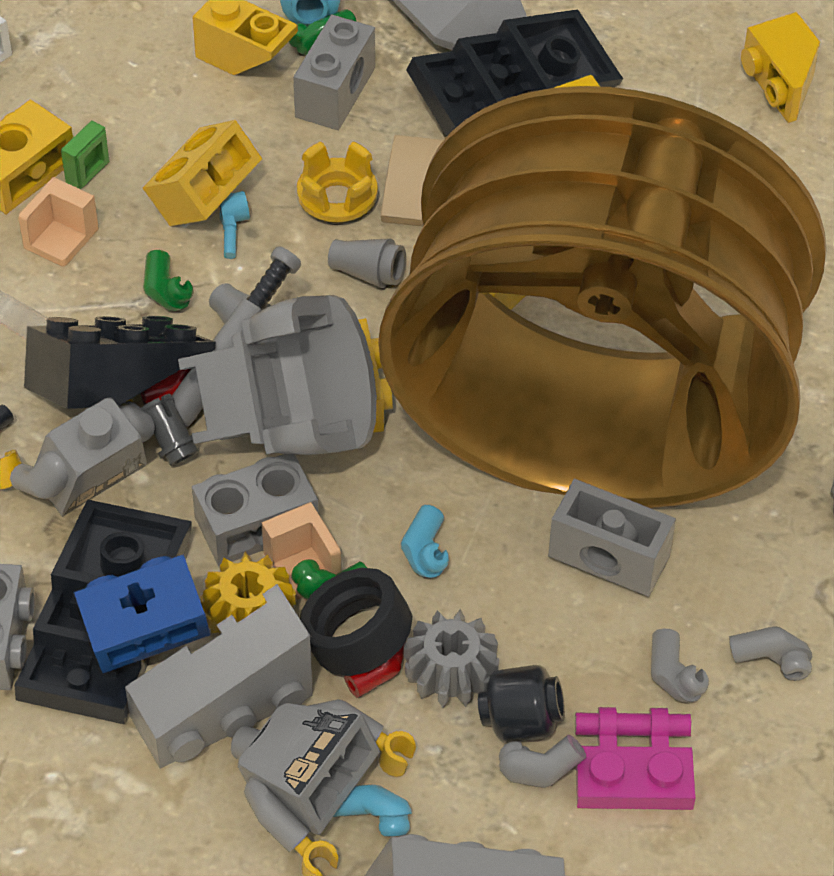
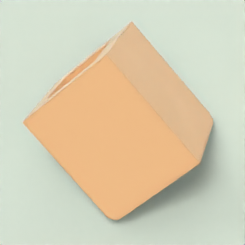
M53 177L19 214L24 249L60 266H66L99 229L94 195Z
M311 502L262 522L263 553L265 556L269 555L273 562V568H286L290 584H292V588L296 592V600L303 597L297 592L298 585L293 582L291 573L299 562L312 559L318 563L320 569L334 574L341 572L340 548Z

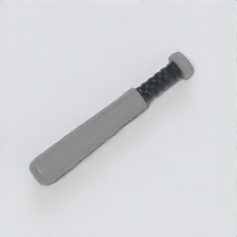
M280 246L273 250L271 253L273 262L266 270L265 275L261 277L260 282L256 284L250 296L240 301L213 339L216 342L214 351L233 347L232 335L243 331L241 320L251 318L254 314L265 309L267 303L270 302L272 296L281 286L282 281L286 279L287 274H295L299 270L301 261L296 255ZM192 368L172 395V401L186 427L192 424L203 408L196 368Z

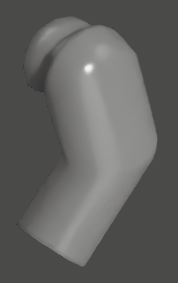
M773 626L729 636L735 663L767 656L781 665L784 677L789 680H802L811 673L812 665L810 660L812 659V652L809 646L781 627Z

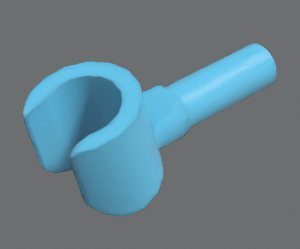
M244 191L230 193L220 204V220L224 230V257L227 259L236 257V222L250 219L248 202Z

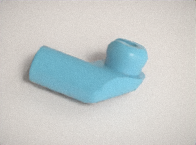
M422 505L401 540V549L413 571L426 578L439 576L449 562L447 550L441 553L438 549L439 543L433 541L444 521V515L439 509L431 505Z
M359 785L353 788L333 816L367 814L379 816V831L383 836L406 835L410 830L408 814H412V810L407 800L380 785Z

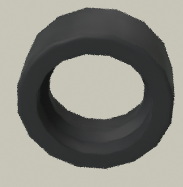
M362 567L344 571L325 581L310 595L300 614V620L310 634L311 652L320 666L332 674L344 676L369 672L391 659L402 648L411 632L413 617L407 602L389 575L379 569ZM379 606L375 615L363 627L347 635L332 637L337 627L352 614L365 608Z

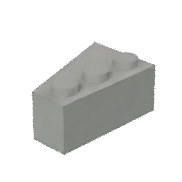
M278 584L262 594L267 603L237 623L236 619L231 615L217 624L222 634L194 653H191L187 646L183 647L125 687L130 718L159 768H163L175 761H188L197 756L203 748L225 737H233L240 727H253L255 723L270 717L278 706L285 703L302 705L307 698L313 696L310 634Z

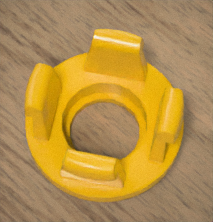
M320 141L303 153L304 168L297 182V197L300 205L308 214L323 221L346 222L363 216L373 207L377 199L378 185L371 171L370 161L373 160L372 155L365 147L353 141L348 146L346 158H329L326 146ZM336 185L347 187L345 203L336 204L328 202L325 189Z

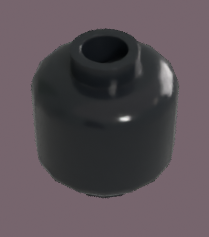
M541 665L494 671L490 675L487 691L478 693V711L482 725H492L494 733L503 743L544 739L551 736L555 731L556 723L563 722L565 718L564 697L558 676L550 677L547 670Z

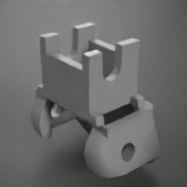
M335 295L301 296L282 301L259 311L251 318L241 320L243 331L232 335L233 347L178 359L180 370L196 368L207 430L192 433L194 444L250 435L251 443L264 444L266 454L312 455L360 449L371 441L376 423L377 400L373 364L366 337L358 318L344 298ZM268 340V343L251 344L255 342Z

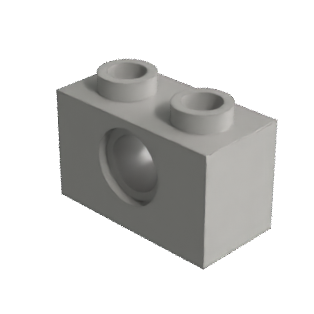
M331 14L293 77L295 118L339 131L375 69V27Z
M574 478L552 517L548 557L649 597L670 557L676 518Z

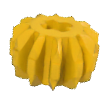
M245 551L240 560L241 562L236 564L223 557L220 564V572L207 573L205 590H203V595L200 596L201 605L211 633L221 632L217 624L232 615L238 623L265 605L267 601L262 594L278 584L294 609L293 606L296 605V592L292 588V584H290L286 568H273V562L268 554L258 562H252V559Z

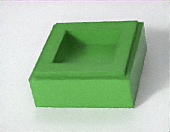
M91 120L61 149L66 183L81 189L110 162L104 126Z

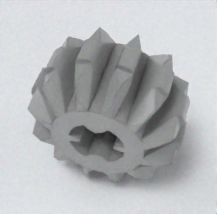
M461 609L455 614L454 619H446L437 610L432 617V624L417 621L413 629V637L407 638V642L404 644V658L407 661L405 663V675L408 678V682L417 683V692L420 694L421 699L436 693L442 708L449 701V697H457L466 707L471 700V692L478 694L479 692L487 691L490 675L494 671L499 670V658H497L498 642L495 634L485 633L482 617L466 623Z

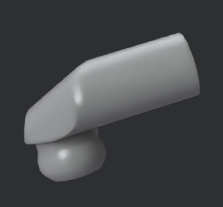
M665 628L656 630L652 634L651 677L653 681L677 701L685 703L698 701L701 694L708 689L709 679L706 672L700 669L696 673L695 665L685 667L679 662L680 635L678 632Z
M571 735L564 737L544 754L530 751L528 747L522 746L520 741H513L501 748L499 767L502 774L513 783L546 788L586 758V753L580 743Z

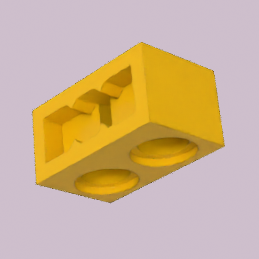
M236 120L200 127L143 186V190L169 226L204 221L262 160V157Z

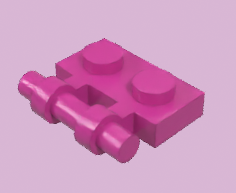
M598 707V713H575V735H596L598 738V746H582L586 753V758L576 765L577 808L694 809L696 797L692 747H669V736H691V714H669L668 708H650L649 713H617L616 707ZM617 736H649V747L617 746Z

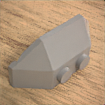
M393 0L434 44L451 50L458 38L497 33L503 20L527 17L521 0Z

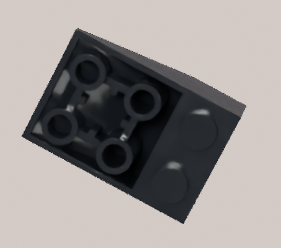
M100 316L95 317V325H78L79 320L74 318L49 317L47 318L46 326H27L24 388L67 409L90 408L105 398L110 397L119 406L179 371L178 359L212 352L215 350L216 342L197 335L196 327L173 324V318L165 316H143L142 324H126V319Z

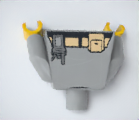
M111 397L105 398L51 430L45 436L34 467L22 464L17 450L6 452L5 457L0 458V490L13 486L17 490L38 498H49L63 517L86 503L87 499H93L146 466L143 442L150 439L154 434V421L132 399L118 406Z
M340 699L308 706L285 703L277 707L261 730L249 726L240 727L233 736L231 743L232 755L238 759V768L246 781L244 794L259 823L288 852L295 849L303 857L301 868L303 876H323L310 863V860L316 857L325 858L333 868L337 869L338 854L335 847L327 841L312 842L307 837V834L309 832L317 835L322 833L377 755L380 753L379 764L382 770L388 775L399 777L405 774L408 763L403 757L393 752H399L407 758H413L416 750L414 738L409 733L395 731L387 735L382 732V724Z

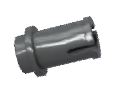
M166 394L161 397L162 400L157 398L144 405L141 409L146 411L154 421V435L162 449L158 453L161 459L166 457L171 466L196 454L198 449L172 401L171 394Z

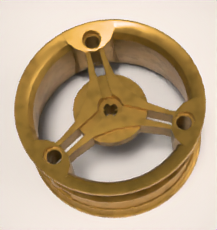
M573 86L524 93L504 99L480 110L450 132L432 157L423 182L421 212L424 226L417 237L412 252L410 275L395 290L388 302L379 331V355L385 378L396 399L418 426L457 457L496 478L521 488L565 495L575 478L649 508L693 503L722 495L743 486L771 467L785 451L793 437L798 422L801 396L794 362L802 342L803 313L810 306L819 289L824 274L827 250L825 230L814 200L800 178L784 160L763 142L718 115L666 96L615 87ZM694 283L725 301L740 314L719 317L693 289ZM490 293L552 299L567 309L593 320L624 324L635 329L667 352H633L577 341L544 329L523 318L494 298Z

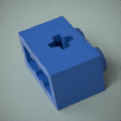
M184 554L174 558L162 556L151 559L144 563L140 570L119 577L114 575L102 576L91 581L85 589L74 592L102 673L211 635ZM146 604L148 610L137 614L135 607Z

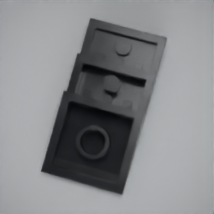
M578 9L503 20L497 33L458 38L452 51L412 57L406 69L446 137L467 118L507 98L554 88L588 75H592L600 87H616L623 80V77Z
M87 499L51 573L52 590L33 628L34 645L14 685L16 701L125 724L129 714L125 687L145 674L150 657L102 673L74 592L85 589L91 581L107 575L119 577L140 570L141 566L151 559L162 556L174 558L183 555L191 533L192 521ZM146 604L135 607L137 614L148 610Z

